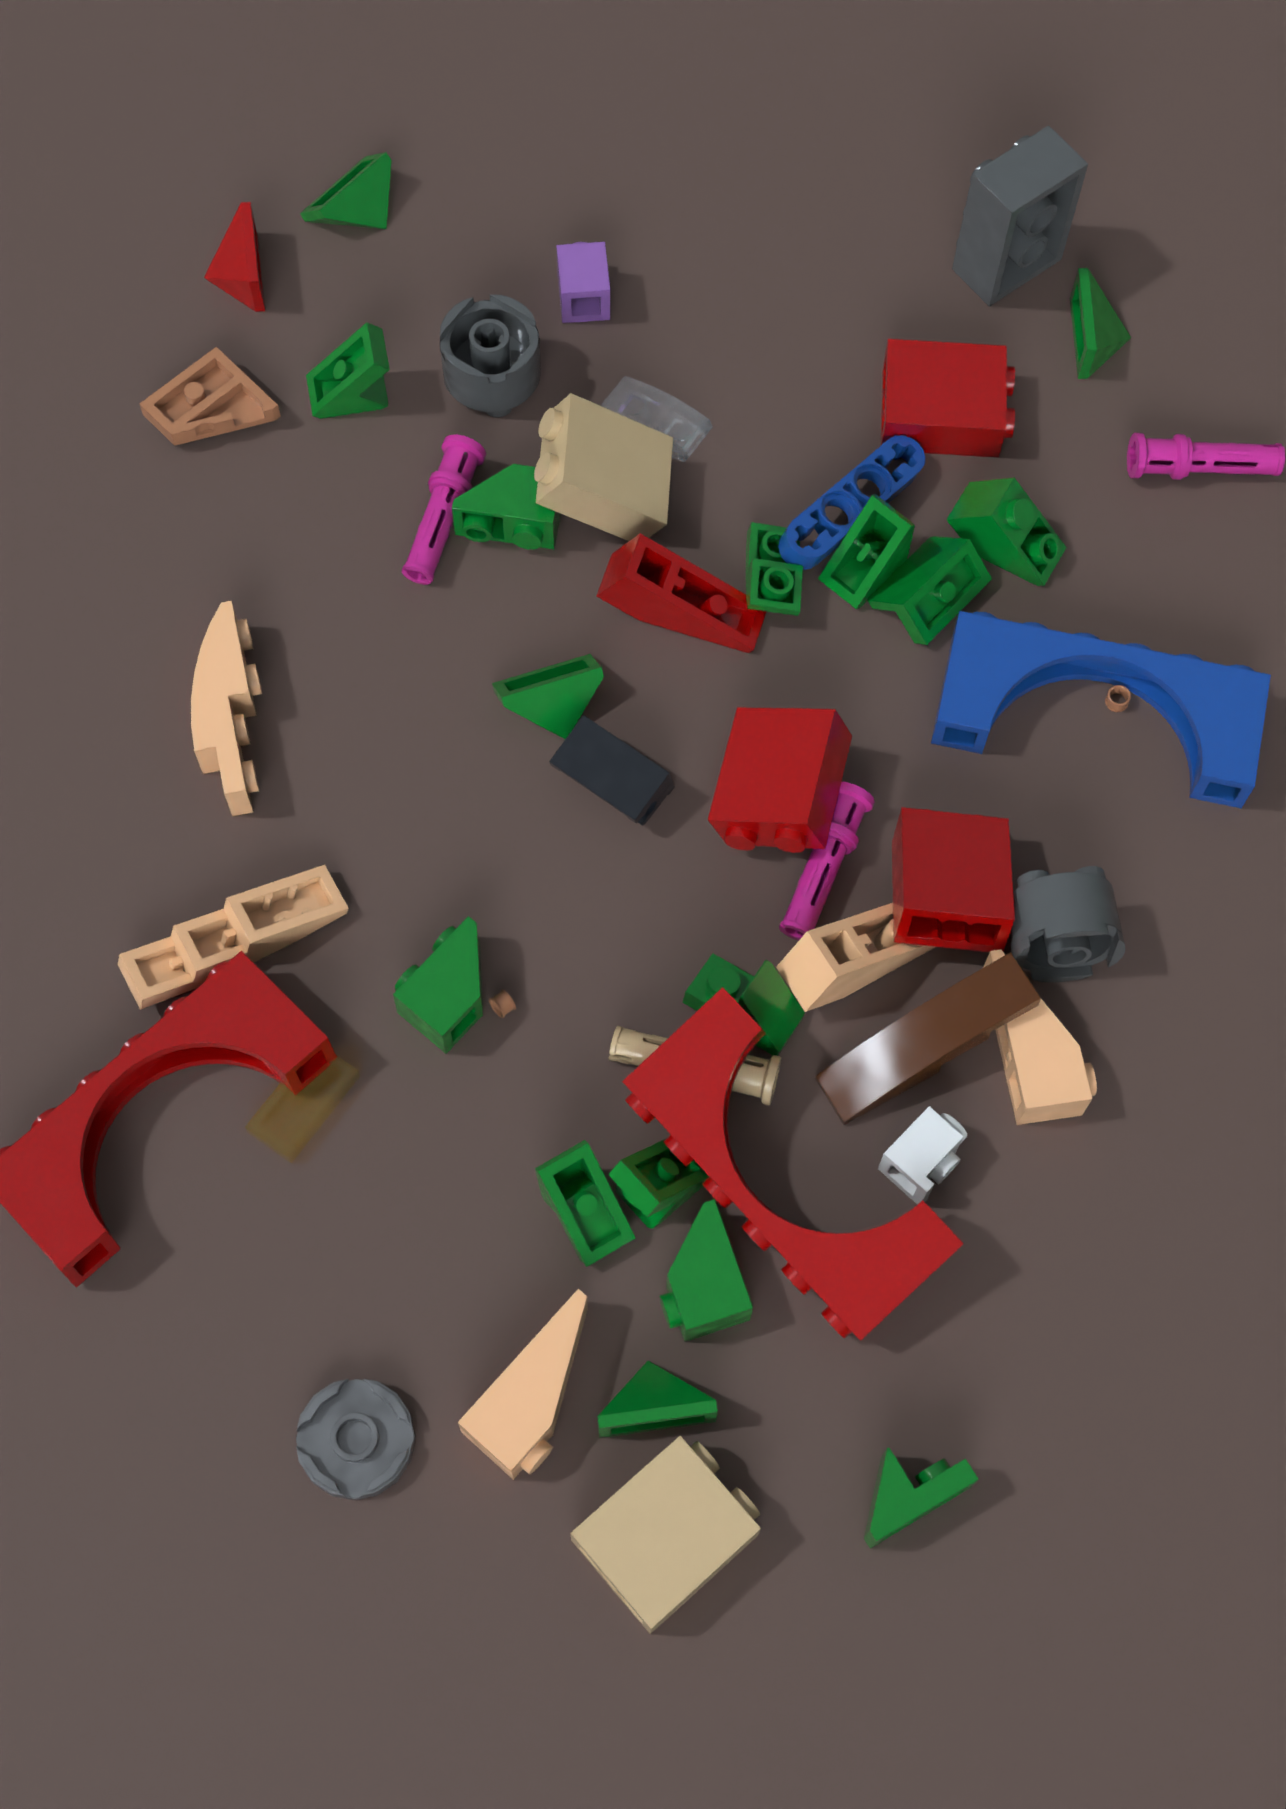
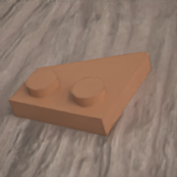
M217 347L139 404L143 416L174 446L272 422L281 417L278 404Z

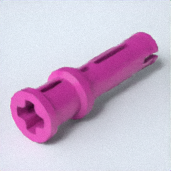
M1133 433L1127 450L1128 475L1130 478L1137 479L1142 474H1169L1173 480H1181L1183 477H1187L1190 472L1280 476L1285 463V449L1281 443L1192 442L1191 438L1186 437L1184 434H1175L1172 439L1145 438L1143 433Z
M454 434L445 437L441 447L444 455L439 469L431 473L428 481L431 497L418 527L407 561L401 571L407 579L418 584L429 585L433 582L436 567L453 524V500L472 489L470 483L475 469L483 464L486 457V451L480 443L463 435Z
M841 782L826 848L812 849L784 919L780 922L779 930L788 937L799 941L807 931L815 929L844 856L857 848L859 839L856 833L866 812H870L874 806V797L865 789L855 784Z

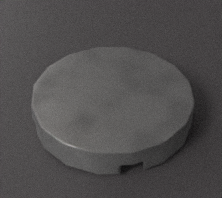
M346 1379L331 1383L313 1395L300 1414L297 1426L296 1449L299 1463L313 1484L333 1497L359 1500L377 1496L398 1482L411 1462L415 1443L411 1415L398 1394L378 1381L368 1379L349 1381Z

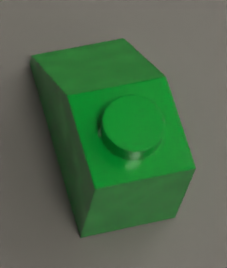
M715 1199L704 1202L667 1274L666 1290L668 1293L659 1295L668 1327L672 1329L679 1326L684 1342L750 1321L753 1310Z

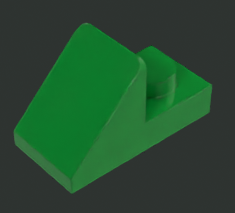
M366 322L306 375L312 416L323 419L381 410L388 406L384 374L390 370L382 328Z
M712 953L685 991L682 1003L698 1011L723 987L766 1033L756 1046L771 1055L779 1056L803 1020L804 1010L770 961L765 960L755 976H752Z
M664 1140L621 1159L608 1174L617 1184V1194L650 1229L658 1226L703 1187L702 1183L709 1178L695 1160L686 1167L665 1145Z
M586 1140L581 1141L535 1168L541 1196L557 1214L579 1260L586 1267L636 1238Z
M888 1447L880 1460L864 1540L869 1548H873L970 1489L979 1479L966 1458L950 1467L945 1458L934 1463L915 1476L920 1486L914 1488L895 1455Z

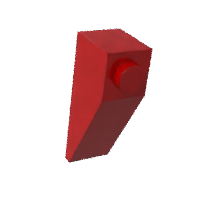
M641 533L611 554L596 597L639 621L746 653L754 651L767 612L748 609L746 594Z

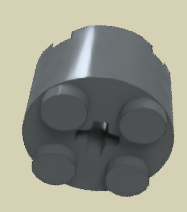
M490 295V300L474 302L473 297L465 299L456 304L446 314L440 326V352L446 389L458 402L468 408L486 412L492 417L508 415L512 408L522 404L533 394L540 381V338L536 321L531 311L519 301L508 296Z
M1087 866L1075 872L1051 875L1044 870H1034L1018 877V888L1013 891L1015 921L1009 934L1013 957L1022 970L1023 968L1030 970L1032 980L1039 982H1067L1083 979L1093 975L1092 965L1106 959L1109 968L1123 957L1125 943L1112 884L1106 879L1105 871L1101 867Z

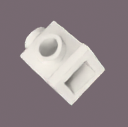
M929 1106L886 1150L878 1170L916 1204H919L922 1200L925 1202L934 1186L930 1179L932 1178L939 1185L961 1161L955 1153L959 1145L966 1139L967 1132L952 1116L946 1113L939 1115Z

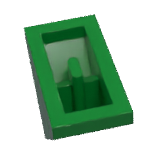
M876 494L871 495L818 579L855 609L861 608L867 602V599L908 559L915 524Z

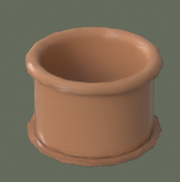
M1122 685L1111 687L1105 699L1107 708L1113 712L1124 711L1128 707L1131 693ZM1120 694L1125 698L1126 702L1115 703L1110 696Z
M501 989L500 993L493 998H489L492 1009L500 1018H505V1015L509 1012L516 1010L515 1002L505 990Z

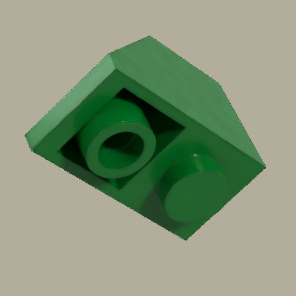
M520 464L508 466L453 500L452 505L455 535L464 536L475 542L492 540L512 543L528 550L538 548L554 550L561 513L536 504L538 482L534 478L535 467Z
M1015 477L969 482L946 519L960 538L971 540L980 558L1036 586H1044L1067 548Z
M469 916L457 928L450 926L441 933L433 945V953L420 967L416 964L412 965L400 976L395 985L396 992L393 994L397 1013L445 1054L483 1016L480 943L477 923Z

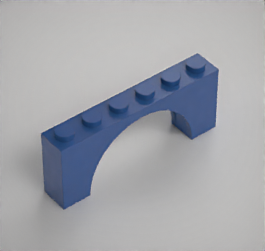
M959 611L951 640L931 744L982 754L989 732L1003 711L1015 700L1035 688L1053 682L1074 679L1122 685L1153 706L1166 719L1178 736L1183 746L1190 772L1189 798L1242 809L1255 787L1271 675L1256 672L1245 665L1226 666L1203 661L1198 656L1192 654L1173 655L1153 651L1149 647L1138 643L1124 645L1100 640L1095 635L1089 633L1071 634L1048 629L1040 623L1026 622L1022 624L998 619L987 612L968 613Z

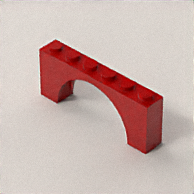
M240 951L230 961L226 960L216 965L208 974L206 981L190 995L181 997L170 1004L164 1012L163 1018L145 1033H139L130 1038L121 1048L120 1054L104 1068L93 1071L85 1076L78 1084L76 1091L58 1107L50 1108L40 1114L33 1122L31 1129L12 1146L0 1149V1204L77 1288L121 1249L106 1227L99 1209L96 1194V1167L98 1155L109 1127L123 1107L137 1093L161 1077L178 1070L207 1064H227L261 1072L284 1085L296 1096L338 1059L329 1038Z
M722 987L622 1081L632 1092L625 1101L647 1124L654 1118L661 1123L670 1133L663 1141L665 1145L686 1167L695 1160L709 1176L702 1185L725 1209L732 1203L740 1209L748 1218L741 1227L764 1252L773 1245L788 1263L781 1271L803 1295L811 1289L819 1295L828 1305L821 1312L827 1322L844 1339L853 1332L861 1341L964 1243L923 1200L904 1215L882 1226L854 1233H828L808 1229L788 1221L768 1208L755 1195L740 1173L734 1159L728 1131V1111L733 1085L738 1072L748 1054L766 1033Z

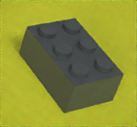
M1049 125L1031 137L1029 135L1021 137L1010 150L996 159L983 161L977 166L970 177V187L966 206L963 210V220L959 238L956 242L957 248L952 269L989 307L1059 262L1063 256L1088 163Z

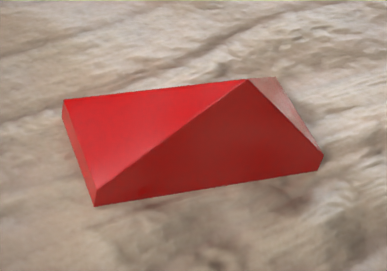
M251 201L241 202L204 278L253 311L260 312L265 311L258 233Z

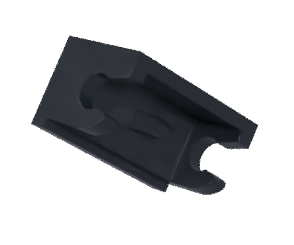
M584 715L549 761L552 767L563 772L600 797L634 823H639L642 826L647 823L666 796L675 788L668 771Z

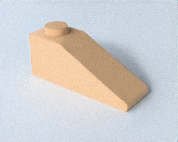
M893 903L807 931L776 968L803 1010L807 1012L845 998L936 947L895 943L893 936Z
M1001 949L990 951L984 967L1005 956L1004 952ZM1041 999L1039 1006L995 1029L1017 1125L1082 1116L1092 1101V1096H1095L1097 1092L1096 1076L1092 1064L1084 1063L1080 1045Z
M579 1289L458 1421L461 1433L513 1480L523 1469L529 1475L532 1474L553 1449V1446L547 1441L553 1436L588 1310L587 1296Z

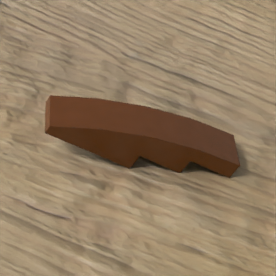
M1010 952L893 1022L817 1074L815 1079L841 1122L845 1125L939 1073L941 1065L988 1040L993 1030L1039 1006L1041 997Z

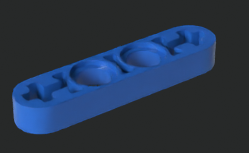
M904 435L888 439L792 520L779 540L778 548L783 560L786 563L803 565V570L811 569L818 565L840 545L870 498L860 491L857 480L868 479L874 482L879 488V497L886 503H889L914 481L925 465L926 457L920 444ZM900 457L905 459L907 463L901 464L892 474L889 473L887 467L893 459L897 460ZM836 506L842 509L848 517V524H834L826 516L825 508ZM814 529L819 534L812 546L808 545L802 549L796 543L797 540L803 541Z

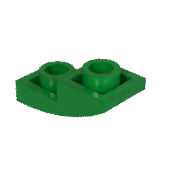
M751 522L748 528L746 542V600L748 609L798 616L800 613L803 565L786 563L781 557L778 548L779 540L787 527Z

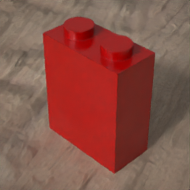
M888 339L882 368L880 446L894 436L904 435L917 441L923 448L924 453L999 458L1004 438L1013 437L1015 425V408H1007V396L1012 397L1015 384V367L1007 366V346Z
M737 707L708 816L709 823L724 840L725 844L744 851L753 850L755 846L777 847L791 853L803 852L805 848H826L852 740V734L836 709Z
M901 807L892 839L893 936L895 943L981 952L1000 949L1004 951L1015 921L1009 818Z

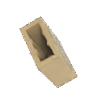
M572 393L554 408H549L544 413L538 430L539 436L542 437L541 453L534 472V478L538 482L536 504L628 541L640 533L649 538L667 525L673 437Z
M681 1436L676 1438L570 1533L571 1541L649 1634L654 1632L749 1545L761 1530L760 1526L754 1521L760 1516V1512L753 1502L738 1487L729 1492L714 1475L720 1467L712 1455L698 1441L689 1446Z

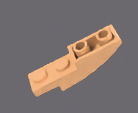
M232 601L221 602L200 647L191 694V729L194 752L202 773L220 771L224 795L233 817L252 813L253 807L250 793L259 791L253 760H243L241 746L250 744L245 718L257 716L253 696L262 694L256 663L246 664L244 651L253 649L247 618L237 620Z

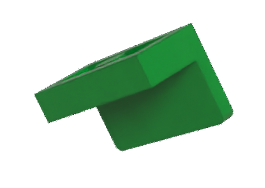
M932 536L867 601L872 609L896 612L913 642L928 645L959 611L992 580V577L970 539Z

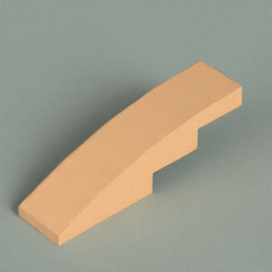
M322 865L227 897L224 909L174 925L170 937L119 954L118 966L141 1010L198 988L206 981L208 974L216 965L226 960L230 961L240 951L254 963L347 914L349 908L327 867Z

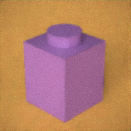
M575 242L573 244L556 245L562 323L610 320V282L605 242Z

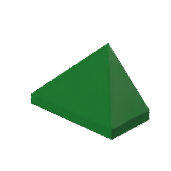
M387 152L365 156L300 213L303 220L313 223L387 229L392 163Z
M1078 268L1070 295L1077 375L1078 379H1088L1127 343L1131 336L1088 268Z
M587 654L494 682L492 686L495 695L505 708L566 739L603 680L604 674L600 664L591 654Z
M647 1361L597 1416L599 1438L716 1422L718 1414L716 1399L652 1362Z

